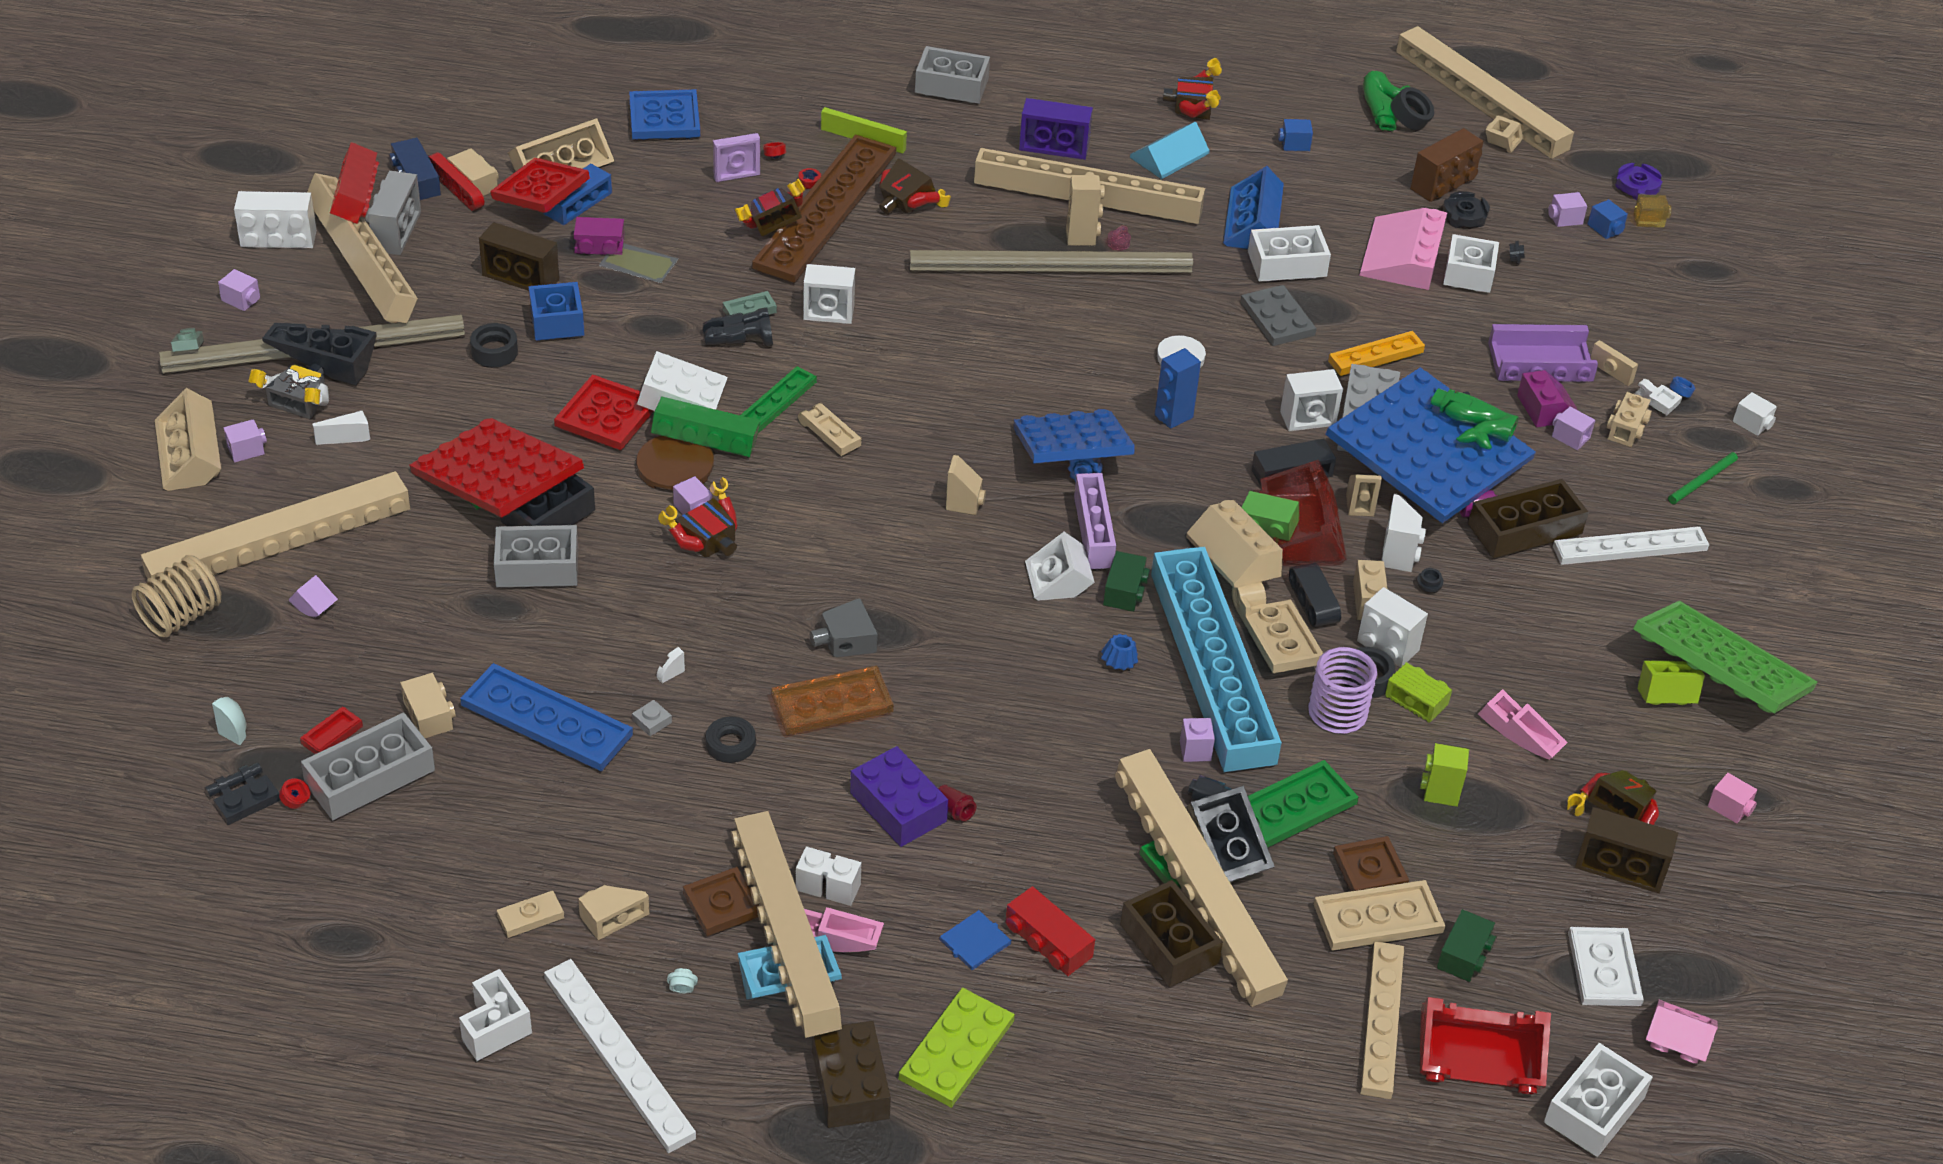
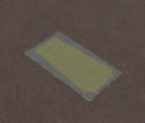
M624 244L622 255L607 254L599 266L662 283L678 258Z

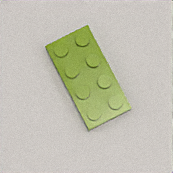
M962 987L900 1070L898 1080L952 1108L1013 1024L1015 1014Z

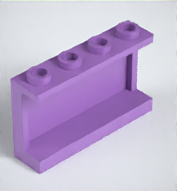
M1492 324L1488 343L1498 381H1521L1522 373L1546 370L1557 381H1594L1598 363L1597 360H1591L1586 344L1589 333L1588 326Z

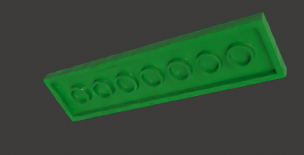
M1325 760L1248 796L1267 848L1357 805L1359 798ZM1154 841L1140 847V856L1161 881L1166 883L1173 880L1181 890L1177 879L1172 878L1165 858L1156 851Z

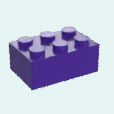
M1026 98L1022 111L1019 150L1086 160L1090 142L1093 107Z
M898 746L851 770L850 793L900 847L947 822L948 799Z

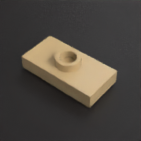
M1597 341L1592 350L1591 360H1597L1598 368L1625 385L1629 386L1632 384L1638 364L1602 341Z
M552 890L498 909L497 917L507 938L561 920L564 918V911Z

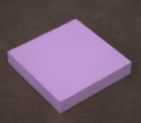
M758 133L713 140L714 179L716 182L760 175V137Z

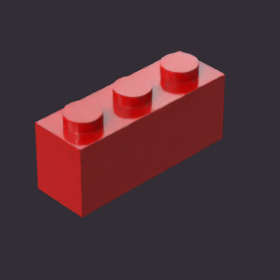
M1033 886L1007 904L1005 923L1009 929L1024 938L1033 950L1039 951L1046 957L1055 969H1060L1065 975L1069 976L1093 958L1095 938Z

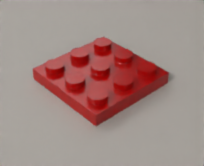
M534 157L492 189L490 193L493 200L546 213L560 201L566 199L574 190L580 188L583 183L590 179L589 171L586 169Z
M592 374L555 417L554 423L555 427L622 450L654 410L637 405L641 391Z

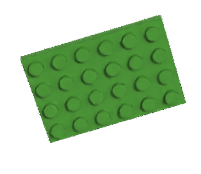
M1677 601L1637 620L1633 628L1640 633L1644 640L1659 644L1664 647L1663 650L1666 653L1681 657L1687 661V665L1691 668L1706 672L1713 681L1728 685L1734 689L1735 694L1758 703L1757 706L1760 709L1769 713H1776L1812 692L1817 684L1816 680L1681 601Z

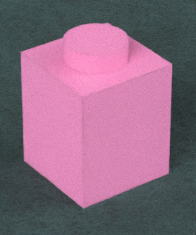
M1727 773L1714 788L1707 807L1738 823L1744 815L1749 817L1755 809L1757 802L1754 801L1757 789Z

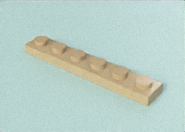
M1374 942L1360 1092L1362 1095L1385 1099L1392 1098L1404 946Z

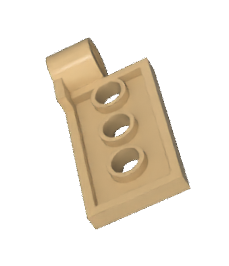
M1262 582L1232 588L1234 606L1272 673L1317 666L1319 657L1323 652L1292 600L1266 604V593Z

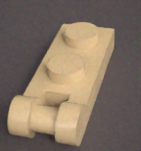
M818 403L812 407V410H805L798 414V419L802 426H808L839 455L843 456L861 446V437L823 404Z

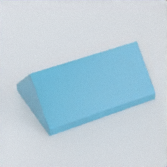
M1193 122L1131 153L1130 158L1160 179H1163L1208 155L1209 148L1197 122Z
M827 936L814 937L830 982L842 979ZM771 946L738 953L747 1000L785 992V987L788 986L787 984L782 985L778 974L780 963L774 964Z

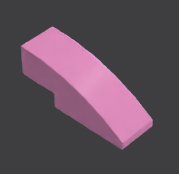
M1503 689L1478 713L1481 718L1503 736L1520 747L1548 760L1568 743L1528 703L1521 708Z
M827 907L824 914L804 909L814 937L826 935L833 952L876 950L884 923Z

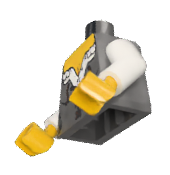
M312 364L308 369L292 365L284 372L272 377L266 376L264 371L252 369L248 382L256 383V386L259 388H266L268 405L311 419L319 405L325 406L329 402V391L323 376L324 371L317 364Z

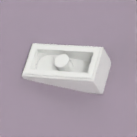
M363 411L312 424L316 445L370 440L369 426Z

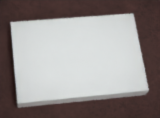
M1570 927L1568 936L1582 1005L1642 1006L1643 995L1628 928Z

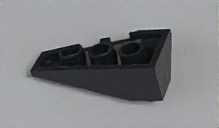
M274 323L262 337L264 343L308 366L312 364L321 366L324 374L332 379L357 385L368 370L377 334L374 331L356 326H345L344 329H330V325H321V328H307L305 324Z

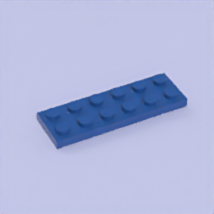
M494 663L460 698L461 706L599 771H602L633 736V727Z

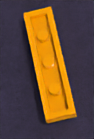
M1413 331L1331 353L1329 354L1328 362L1342 376L1350 373L1351 364L1368 367L1378 366L1424 353L1425 345Z

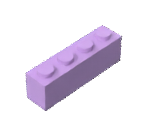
M1102 473L1076 474L1074 498L1082 542L1085 546L1090 568H1111L1115 556L1116 543Z

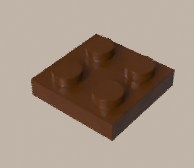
M1389 836L1334 846L1333 855L1350 892L1409 883V878Z
M738 867L683 886V894L706 936L758 918L757 907L759 904L754 905L751 890L747 886Z

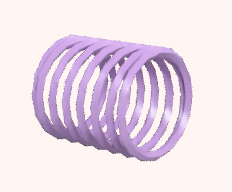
M1350 647L1333 648L1327 650L1319 657L1308 705L1309 715L1317 725L1333 733H1350L1357 731L1365 724L1377 678V668L1373 660L1362 651ZM1349 655L1364 661L1368 667L1351 659L1328 660L1336 656ZM1347 662L1355 664L1360 668L1364 669L1368 676L1359 669L1350 666H1328L1335 663ZM1346 669L1356 672L1357 674L1362 676L1365 679V681H1363L1355 675L1348 674L1345 672L1330 673L1327 675L1325 674L1333 670ZM1336 676H1345L1356 680L1362 685L1359 686L1354 682L1347 681L1344 679L1329 680V678ZM1334 683H1343L1353 687H1343ZM1330 693L1331 695H1334V696L1339 697V698H1342V699H1353V700H1356V701H1355V702H1341V701H1338V700H1335V699L1331 698V697H1330L1329 695H1327V694ZM1322 696L1329 702L1335 703L1340 706H1360L1358 708L1353 709H1339L1328 704L1325 700H1323ZM1321 704L1339 713H1359L1352 716H1338L1328 712ZM1319 710L1323 712L1325 715L1335 718L1337 720H1357L1350 723H1337L1327 719L1319 712ZM1317 716H1318L1321 720H1323L1325 723L1331 724V725H1333V726H1336V727H1351V728H1348V729H1334V728L1328 727V726H1326L1325 724H1323L1321 721H1319V719L1317 718Z

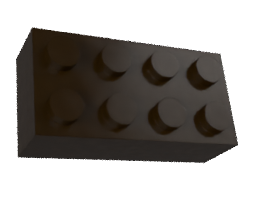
M1558 479L1473 502L1468 525L1491 556L1496 558L1552 543L1554 540H1563L1583 534L1589 512L1563 479Z

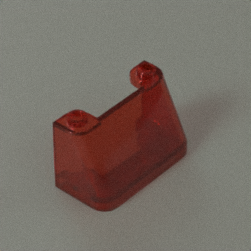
M1319 459L1260 479L1262 490H1259V493L1299 502V521L1290 541L1278 539L1277 537L1272 538L1283 549L1282 563H1339L1347 560L1336 497Z

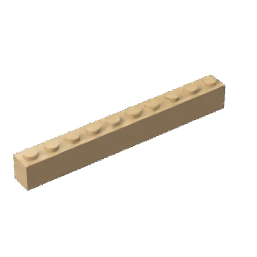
M1419 26L1399 35L1396 51L1398 54L1491 118L1495 119L1499 115L1519 122L1521 124L1523 140L1543 154L1553 159L1570 150L1574 131Z
M980 148L975 161L974 183L984 186L1069 200L1071 175H1099L1100 185L1105 187L1104 199H1100L1103 207L1199 224L1203 209L1205 188L985 148Z
M315 173L307 193H311L314 212L375 303V306L379 309L383 318L391 323H407L418 299L363 217L360 216L356 224L330 214L338 179Z
M395 471L141 554L144 572L147 579H155L157 572L164 573L165 567L172 568L174 562L180 563L182 557L192 555L200 559L211 573L215 575L410 510L408 490ZM188 563V568L196 579H202L193 566ZM177 567V572L184 578L181 569ZM168 572L169 577L176 584L173 574ZM160 577V582L169 590L164 579ZM151 582L152 588L159 593L156 585Z
M1151 749L1121 758L1115 773L1118 786L1124 788L1127 793L1131 808L1136 810L1141 817L1144 830L1152 836L1158 854L1160 856L1163 855L1172 878L1177 879L1181 886V891L1223 941L1221 950L1223 964L1226 971L1232 973L1235 978L1240 995L1247 999L1251 1007L1282 996L1288 982L1287 977Z
M765 811L734 818L736 830L731 831L734 848H740L737 850L740 866H746L744 868V875L747 886L753 885V887H750L754 905H760L757 907L760 924L766 923L764 933L767 944L773 943L771 953L774 964L780 963V966H778L780 982L782 985L787 984L788 986L785 987L788 1005L795 1006V1008H792L796 1027H802L805 1038L842 1029L839 1003L769 812Z

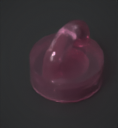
M1122 225L1108 233L1107 244L1112 249L1125 250L1130 246L1131 236L1128 233L1127 226Z

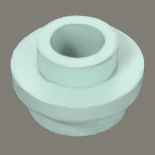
M679 968L675 969L673 973L668 974L667 982L670 984L669 989L671 991L685 994L693 992L698 978L692 974L691 970Z

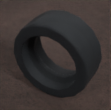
M1413 87L1402 89L1391 103L1392 112L1397 120L1412 130L1424 128L1435 114L1431 100L1423 92ZM1409 105H1411L1417 111V113L1414 110H1412Z
M488 323L479 326L470 336L472 358L482 366L502 367L515 360L518 354L517 334L513 328L505 324ZM495 341L506 344L497 349L482 347L486 343Z
M1357 648L1356 650L1368 655L1375 663L1376 668L1384 675L1376 678L1372 698L1386 694L1388 681L1395 674L1396 666L1393 659L1386 652L1378 648ZM1347 655L1345 658L1358 661L1363 665L1368 666L1364 661L1360 660L1359 658ZM1344 662V666L1358 667L1355 664ZM1343 669V672L1355 675L1363 681H1365V679L1356 672ZM1342 676L1344 680L1354 682L1359 686L1362 685L1352 678Z

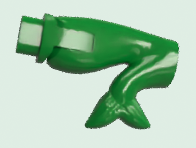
M1371 71L1364 77L1363 81L1365 100L1381 130L1394 131L1398 120L1391 109L1392 99L1402 89L1410 86L1406 85L1398 88L1389 81L1384 73Z
M1438 388L1430 403L1439 407L1440 412L1443 413L1445 411L1446 415L1454 420L1477 424L1474 428H1470L1458 436L1456 440L1462 443L1476 442L1483 449H1492L1488 436L1509 442L1519 421V416L1504 412L1481 399L1462 392H1455L1452 389H1449L1447 392Z

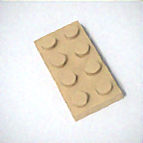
M1426 880L1315 897L1314 907L1331 950L1374 944L1375 941L1389 942L1443 933L1445 929L1444 921Z

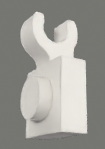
M1643 379L1638 384L1641 388L1635 392V395L1650 399L1649 405L1665 415L1674 410L1682 399V396L1664 385L1657 388L1647 379Z

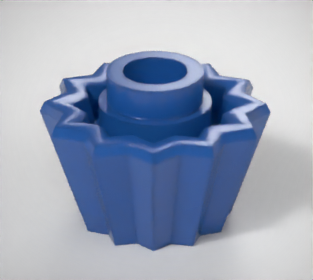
M1099 458L1070 460L1068 470L1071 472L1070 477L1076 483V474L1101 473L1103 465Z
M1126 634L1113 635L1101 651L1103 654L1101 659L1106 662L1107 666H1112L1114 670L1133 668V665L1138 663L1136 643L1132 640V637H1128Z

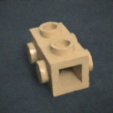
M1629 392L1626 393L1623 401L1618 400L1614 410L1616 416L1611 414L1607 424V429H1610L1608 440L1632 447L1636 438L1641 439L1645 425L1642 424H1648L1652 413L1651 410H1648L1651 400Z

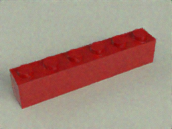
M350 143L340 170L330 214L356 224L360 216L365 218L370 205L369 202L379 162L376 161L377 152L355 143Z

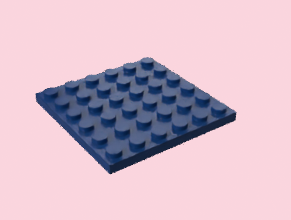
M1420 367L1329 426L1325 435L1438 521L1444 523L1485 492L1534 458L1536 451L1514 435L1509 442L1488 436L1492 449H1483L1476 442L1462 443L1457 441L1456 438L1466 430L1474 428L1477 424L1454 420L1448 417L1445 411L1443 413L1440 412L1439 407L1431 405V399L1438 388L1447 392L1449 388Z

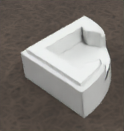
M679 647L667 655L669 659L663 668L659 666L657 679L661 683L685 671L684 652Z

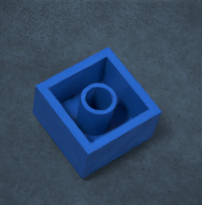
M578 282L529 286L530 310L535 340L584 336V319Z

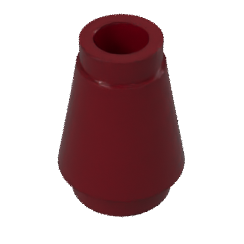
M946 784L938 788L948 799V812L955 820L967 821L975 814L977 805L972 796Z

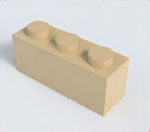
M1071 175L1066 224L1068 245H1096V236L1101 234V223L1098 222V218H1102L1103 205L1100 203V199H1104L1105 187L1100 185L1099 175Z

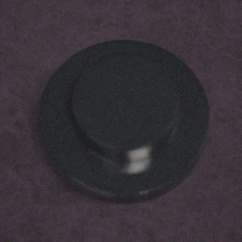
M1517 240L1515 243L1509 244L1511 262L1520 264V259H1525L1524 245H1519V240Z
M1426 568L1417 577V584L1424 591L1437 592L1443 587L1444 580L1442 574L1437 569Z

